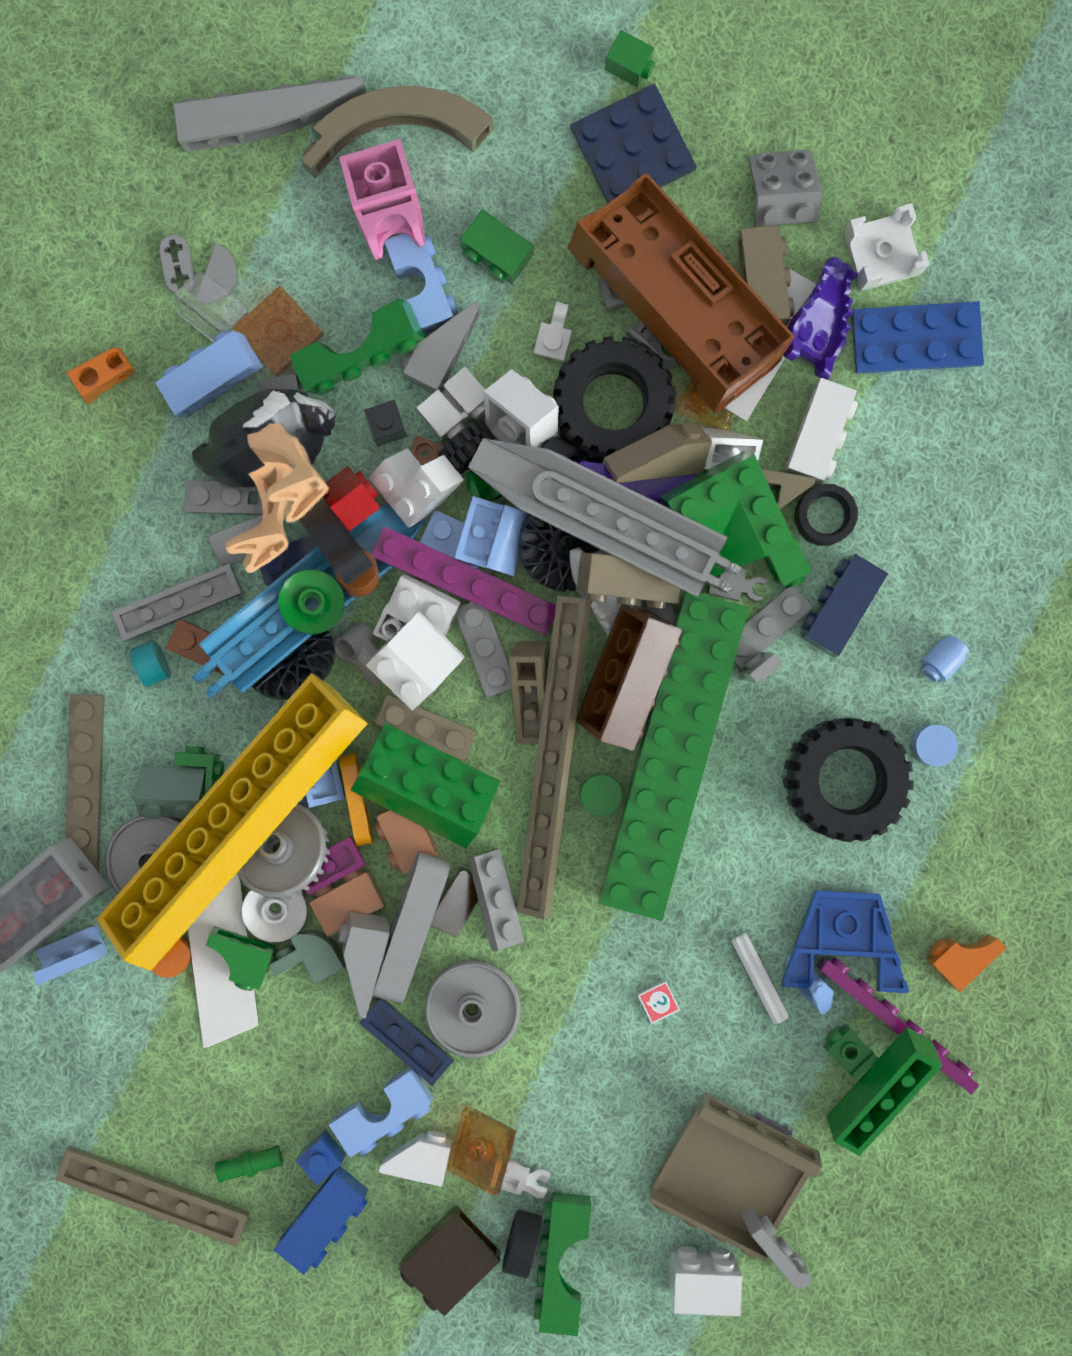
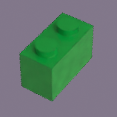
M483 209L480 210L460 238L461 249L464 250L462 255L475 265L481 262L489 268L488 273L501 283L506 280L513 284L534 255V245Z

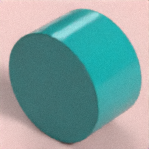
M155 640L130 649L133 667L144 686L150 687L171 678V671L165 656Z

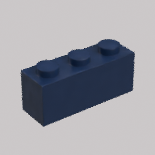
M857 554L851 555L848 560L844 557L840 560L833 572L837 576L831 587L829 585L824 587L817 599L821 603L815 614L810 612L801 625V629L805 630L801 638L832 657L841 654L888 575L887 572Z

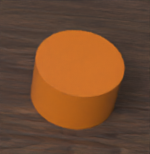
M182 935L151 971L164 978L174 977L183 972L192 961L189 940Z

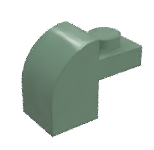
M306 930L298 932L290 938L295 946L294 950L291 945H288L274 953L273 955L276 960L268 966L275 977L303 961L316 984L343 969L346 963L339 947L331 937H327L326 934L320 931Z

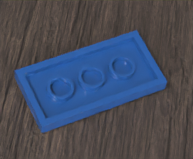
M980 301L852 310L855 374L979 367L984 364Z

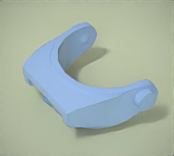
M791 954L786 958V966L789 962ZM813 971V983L810 988L798 989L804 998L824 1015L831 1009L832 998L835 992Z

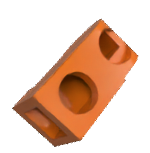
M112 348L66 373L88 405L98 399L97 396L133 375L134 368L121 348Z

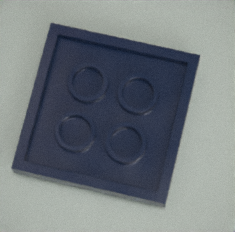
M655 83L570 124V129L607 203L625 192L635 180L645 173H648L661 188L696 171L697 166Z

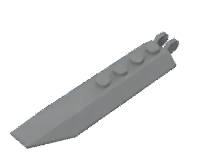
M483 438L468 467L517 508L696 597L699 596L704 583L722 592H730L732 586L727 581L709 574L714 564L730 574L738 575L741 567L719 556L727 539L726 536L549 449Z

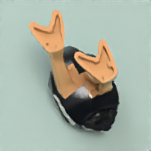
M269 389L237 402L212 421L209 428V442L202 443L192 451L193 462L196 467L214 480L234 487H257L263 509L261 523L225 543L226 550L230 554L247 553L243 565L249 573L261 568L288 548V541L283 526L284 516L287 522H295L329 490L323 478L311 465L321 451L324 437L331 435V430L335 426L334 419H336V413L326 403L315 400L298 390Z

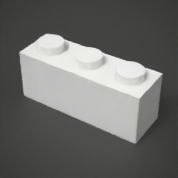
M824 378L818 380L812 392L784 473L815 478L814 484L817 485L825 481V478H831L837 463L832 460L835 450H841L847 436V431L843 430L847 419L852 420L858 406V402L854 401L857 390Z

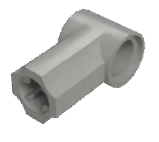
M356 622L334 640L335 653L343 661L353 662L372 687L375 688L382 681L366 666L378 650L374 645L375 635L368 625L363 622Z

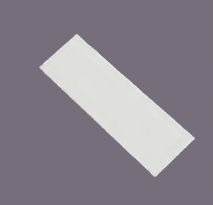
M237 873L188 928L203 1048L210 1047L258 1026L254 988L252 991H247L234 985L235 982L228 980L230 970L225 959L214 949L205 946L213 926L247 936L246 926L242 917L243 899L241 884Z

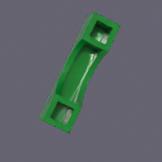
M399 298L372 312L370 333L365 342L356 350L345 354H337L328 345L316 341L289 355L303 390L314 394L317 393V395H324L335 389L334 385L343 380L348 382L357 379L362 375V370L370 366L372 368L380 367L390 361L389 357L398 352L404 354L414 350L418 346L417 342L425 339L411 304Z
M552 1192L551 1202H545L543 1222H549L548 1234L541 1235L540 1254L546 1255L545 1267L538 1266L537 1287H542L541 1299L535 1298L533 1319L539 1320V1332L578 1336L581 1293L569 1286L563 1279L559 1270V1263L563 1254L571 1245L588 1238L591 1212L590 1196Z

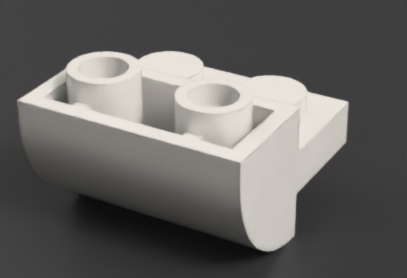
M403 573L389 603L384 607L373 634L388 641L419 611L446 636L461 602Z

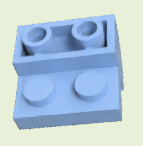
M472 496L454 559L514 577L520 559L518 549L519 534L522 524L529 513Z

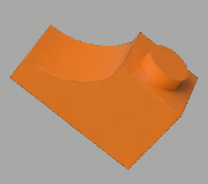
M990 934L972 944H958L950 938H947L945 941L940 939L929 949L931 955L926 961L952 988L961 992L1006 949V946L998 938Z

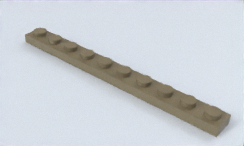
M557 595L517 905L518 913L540 919H547L551 916L592 601Z

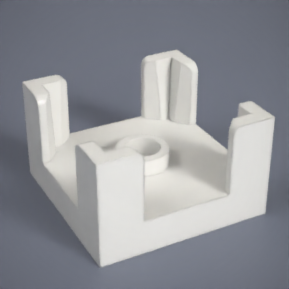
M912 203L897 207L889 217L864 223L866 220L865 216L852 219L843 231L854 271L858 273L857 282L860 291L919 276L930 265L926 251L923 250L918 255L910 228L916 220Z

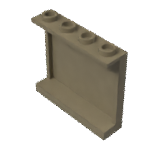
M704 1092L650 1187L649 1202L653 1203L662 1212H670L682 1218L687 1225L694 1228L699 1227L711 1233L716 1240L723 1243L728 1242L738 1247L745 1255L752 1258L757 1257L766 1262L768 1255L751 1236L742 1214L753 1207L761 1218L766 1215L777 1231L808 1177L816 1178L822 1168L820 1152Z

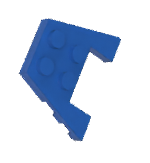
M814 891L782 978L781 986L810 988L813 983L814 954L877 957L876 991L909 993L907 981L904 980L901 971V961L898 953L895 951L891 938L892 931L881 895L873 893Z

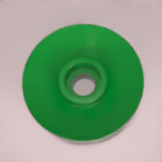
M312 569L297 572L289 577L283 584L278 598L279 610L284 621L294 630L304 634H319L331 629L341 618L345 604L344 594L339 583L331 575ZM313 599L318 603V606L310 610L305 606L306 601Z

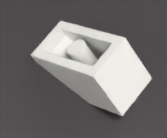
M701 427L712 441L703 469H710L742 451L755 454L757 461L759 460L763 443L762 439L718 428Z
M428 1131L427 1134L421 1133L383 1157L379 1173L442 1187L452 1140L446 1139V1134L439 1131Z

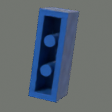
M339 1166L331 1173L280 1237L274 1251L303 1275L310 1266L316 1269L327 1254V1251L324 1250L331 1240L334 1243L338 1242L348 1228L345 1222L351 1215L356 1218L368 1203L365 1200L368 1188Z

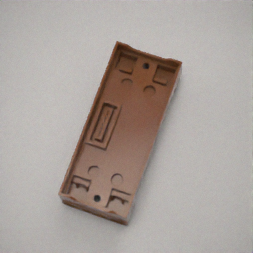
M648 173L635 180L625 192L595 213L587 214L577 222L571 242L568 245V250L586 270L594 268L699 385L696 393L715 414L728 406L780 363L782 356L795 336Z

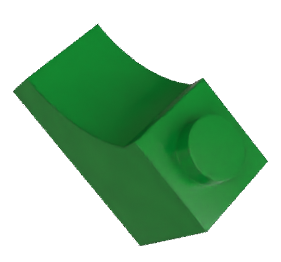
M213 926L205 946L214 949L225 959L230 970L228 980L235 982L234 985L243 990L252 991L253 988L260 990L275 945Z

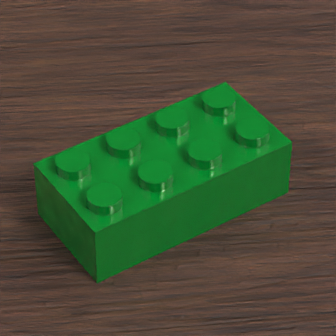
M385 723L376 737L350 791L467 848L479 833L500 781Z

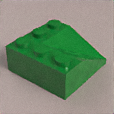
M742 451L658 496L663 506L726 536L727 539L719 556L737 564L739 567L764 558L794 542L755 454ZM714 564L709 574L717 576L726 571Z

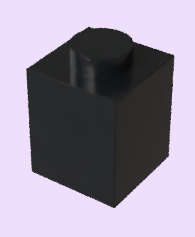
M395 400L364 410L377 446L407 437Z

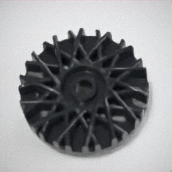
M528 514L522 524L518 540L519 556L526 572L542 586L555 591L565 592V590H571L576 592L577 586L571 571L570 550L579 547L583 553H594L601 549ZM565 539V545L562 547V542Z
M327 630L310 636L251 687L257 693L267 698L288 700L311 673L324 681L331 671L335 660L334 640L330 631Z

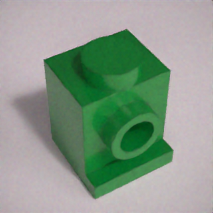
M846 1024L842 1028L839 1026L835 1027L825 1038L827 1043L823 1047L855 1081L878 1059ZM848 1047H855V1051L849 1057L845 1056V1050Z

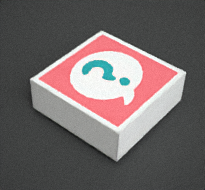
M666 980L637 993L651 1024L680 1011Z

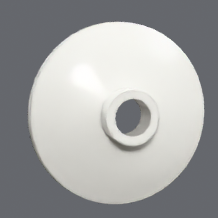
M250 890L242 906L244 924L255 937L263 941L282 942L296 935L305 923L307 905L302 894L290 895L291 899L283 897L282 900H278L273 897L269 899ZM278 903L282 909L279 912H273L270 909V905Z

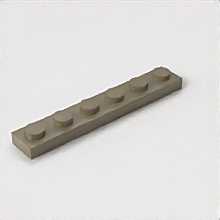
M70 695L66 838L71 837L99 873L105 695Z
M72 1146L66 1149L55 1179L235 1247L239 1243L250 1213L249 1211Z

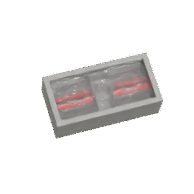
M71 837L51 845L0 889L1 973L20 963L110 888Z

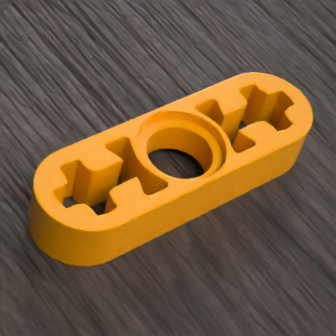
M357 753L341 755L340 767L355 844L357 847L373 844V833L367 803L364 804L362 796L350 791L360 771Z

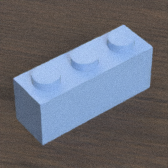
M230 330L224 331L214 338L215 343L206 349L199 348L189 354L188 361L180 366L174 365L162 373L163 378L155 383L175 416L188 417L263 368L244 334Z

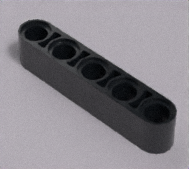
M323 496L299 519L330 565L347 586L374 566Z

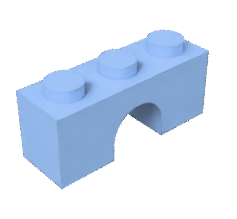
M400 234L387 239L385 246L397 278L413 274L424 279L425 287L423 291L406 301L411 304L423 335L436 331L451 320L453 314L458 313L452 295L445 296L442 285L447 284L441 266L434 267L431 256L436 253L430 236L425 237V246L417 247L413 239L406 234Z
M408 1067L385 1083L383 1090L391 1102V1109L385 1114L374 1115L369 1113L361 1101L358 1100L332 1118L329 1126L350 1158L358 1152L361 1156L367 1154L376 1147V1140L384 1135L388 1138L394 1136L404 1128L402 1123L411 1117L417 1120L431 1110L429 1105L432 1104L434 1096L420 1075L412 1068Z

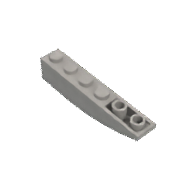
M348 75L339 78L337 81L313 80L308 82L307 85L302 86L284 84L273 90L250 89L245 94L231 95L220 93L210 99H184L181 103L173 104L178 142L185 152L246 144L279 136L323 119L343 103L365 94L366 89L363 78Z

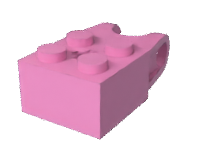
M401 139L339 157L354 213L375 260L382 258L385 241L395 234H406L413 239L417 247L425 246L422 211Z

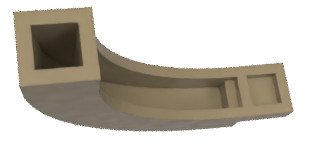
M420 86L382 88L352 98L335 108L318 122L313 129L319 141L311 143L305 149L301 161L305 170L316 178L329 162L353 140L373 130L394 125H418L439 130L457 139L474 152L494 130L493 117L468 100L442 90Z

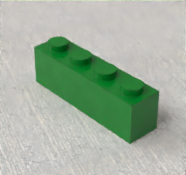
M908 1027L902 1031L826 1116L835 1143L858 1156L869 1147L942 1067L933 1042Z

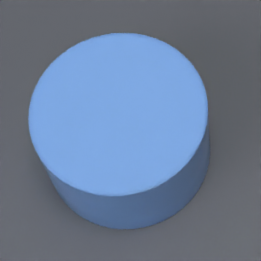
M926 725L918 729L913 735L911 750L914 757L922 764L943 766L951 762L956 756L958 741L955 734L949 728L942 725Z

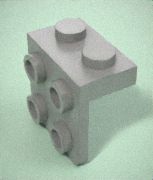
M794 150L792 152L780 153L766 152L750 156L749 166L756 192L754 207L755 227L818 222L822 188L812 152Z

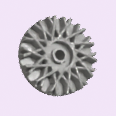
M297 804L237 872L240 880L250 890L269 899L271 897L282 900L283 897L291 899L290 895L292 894L301 895L302 889L310 890L307 885L311 881L317 882L319 880L317 874L323 875L324 871L320 868L323 862L328 863V859L325 856L330 854V850L326 848V842H329V838L326 837L328 832L322 827V821L307 808Z
M138 815L123 823L115 831L106 849L105 869L109 882L117 894L182 822L181 819L174 817L151 819Z
M470 959V961L462 960L460 963H453L436 976L427 993L425 1019L428 1029L440 1046L455 1055L467 1058L490 1055L507 1044L517 1029L520 1019V997L516 985L513 984L511 977L506 975L503 969H499L495 964H489L485 960L475 961ZM471 1003L476 1004L479 1010L476 1013H470L467 1010V1005Z

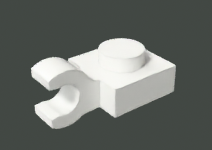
M556 301L551 324L541 322L533 355L564 363L572 330L564 328L569 310L568 304Z
M499 1159L493 1172L490 1186L518 1195L525 1191L536 1198H544L547 1188L539 1186L536 1181L547 1183L550 1173L543 1169L529 1173L530 1168L521 1166L516 1161Z

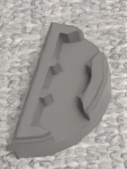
M216 243L195 301L197 305L210 307L213 304L220 303L224 299L229 298L237 286L239 273L235 260L225 248Z

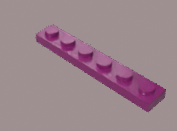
M385 526L371 553L377 560L546 636L555 617L556 605Z
M823 956L815 965L898 1035L906 1027L920 1035L924 1033V1030L912 1020L908 1019L906 1023L896 1016L900 1010L885 998L879 1002L871 996L874 989L860 977L856 982L848 977L846 974L850 969L834 957L830 962ZM933 1039V1045L942 1064L940 1070L972 1095L980 1086L971 1078L975 1072L960 1060L955 1064L946 1058L949 1051Z

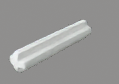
M742 933L732 939V944L772 1022L778 1024L788 1018V1013L748 935Z

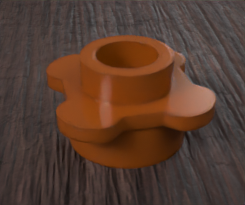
M419 436L413 440L412 454L423 466L438 458L437 455L443 446L440 442L433 443ZM423 452H428V456L423 457Z

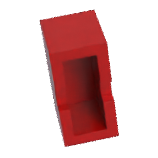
M346 466L325 482L329 490L323 497L348 531H351L380 509L374 500L378 493L360 470L354 474L349 466Z

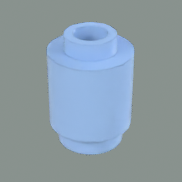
M949 635L946 639L942 638L921 660L923 674L933 682L938 680L946 682L965 662V656L969 652L967 646L953 635Z

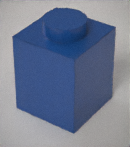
M324 1130L301 1150L296 1162L317 1186L342 1164L346 1153L327 1130Z

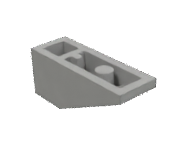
M472 303L419 342L413 352H407L401 368L404 369L403 375L406 380L432 393L438 389L440 392L442 391L443 385L446 383L481 314L480 304Z
M349 911L346 923L341 922L338 942H342L343 956L359 1017L366 1018L390 931L387 917Z

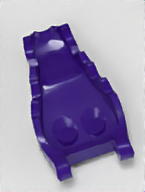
M837 257L828 258L815 288L788 325V329L795 338L783 356L790 361H794L798 356H801L815 365V376L826 380L832 374L833 364L847 342L846 333L851 328L847 323V319L853 314V311L850 309L853 303V299L849 297L851 292L850 286L852 281L858 277V273L852 270L849 264L840 261Z

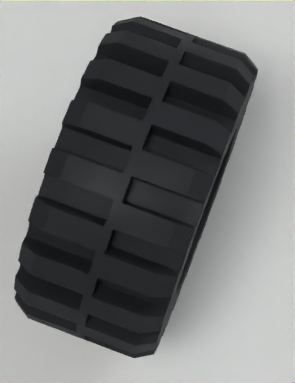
M613 336L603 337V342L596 344L595 340L585 343L583 350L576 349L570 354V360L567 363H563L559 370V376L555 380L553 399L558 405L560 436L578 448L583 455L587 456L586 460L603 461L604 457L670 425L673 417L676 392L675 386L671 384L672 375L669 368H663V359L657 353L652 356L648 352L649 347L640 343L638 347L631 344V338L623 337L622 342L613 341ZM609 374L621 375L630 379L639 387L643 396V410L633 425L625 429L609 430L596 425L588 418L583 406V397L588 385L594 379Z
M839 718L816 724L815 728L812 730L808 729L801 735L802 739L798 743H794L790 749L792 755L785 762L784 769H787L786 778H783L784 788H787L789 796L786 798L789 805L795 809V815L800 821L807 824L808 828L842 842H852L853 840L862 842L871 840V836L875 834L881 836L888 831V825L891 823L897 824L902 818L899 814L901 809H907L911 801L907 798L908 790H913L914 780H909V772L913 771L911 761H906L904 757L907 753L906 749L902 744L896 743V736L889 730L881 729L879 724L872 721L856 718ZM842 749H853L866 755L871 760L876 773L875 788L869 800L862 806L850 810L839 809L828 803L823 797L819 786V774L823 763L829 755Z

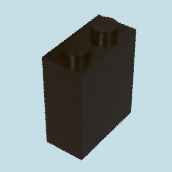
M456 1205L401 1259L399 1266L400 1276L409 1287L413 1288L415 1286L423 1294V1300L431 1310H438L445 1316L500 1262L501 1251Z

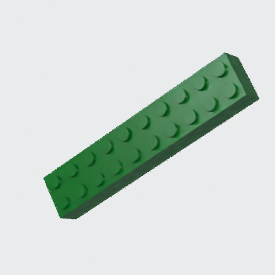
M683 591L674 625L682 629L680 642L677 649L673 651L668 664L667 675L661 681L655 696V705L648 715L599 892V904L652 919L663 920L750 607L699 594L696 597Z

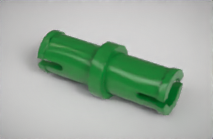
M277 1145L251 1153L249 1150L243 1152L242 1156L215 1162L217 1181L222 1183L223 1181L245 1175L250 1178L254 1177L256 1172L283 1166L280 1147Z

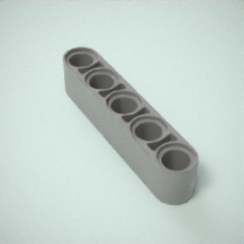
M421 852L416 854L390 928L373 997L400 1004L403 1003L448 877L449 860Z

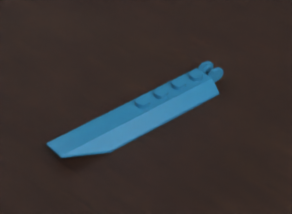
M390 504L380 507V509L349 532L359 546L371 554L384 526L414 539L427 519L425 518L408 528ZM318 546L199 643L211 660L192 676V679L196 683H200L217 667L224 674L222 678L213 683L206 691L210 699L224 690L230 682L243 694L313 635L298 632L284 621L279 610L278 598L285 581L293 574L303 570L323 571L337 581L335 570ZM375 559L379 578H381L393 566ZM343 592L345 600L344 608L357 597L347 595ZM310 599L306 601L305 606L313 610L318 606V603Z

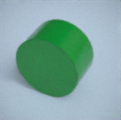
M596 774L589 777L583 783L580 791L581 802L589 813L601 817L608 816L619 808L622 802V789L619 783L611 776Z

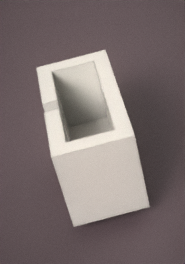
M466 367L462 368L443 385L446 389L444 392L441 393L438 389L417 407L419 415L443 442L447 438L452 440L455 435H458L465 428L464 424L472 417L478 420L485 414V389Z

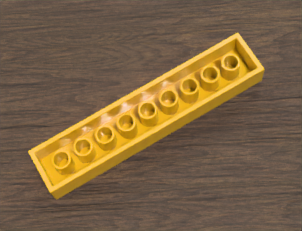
M311 673L98 916L97 921L123 961L151 971L368 724L335 688Z

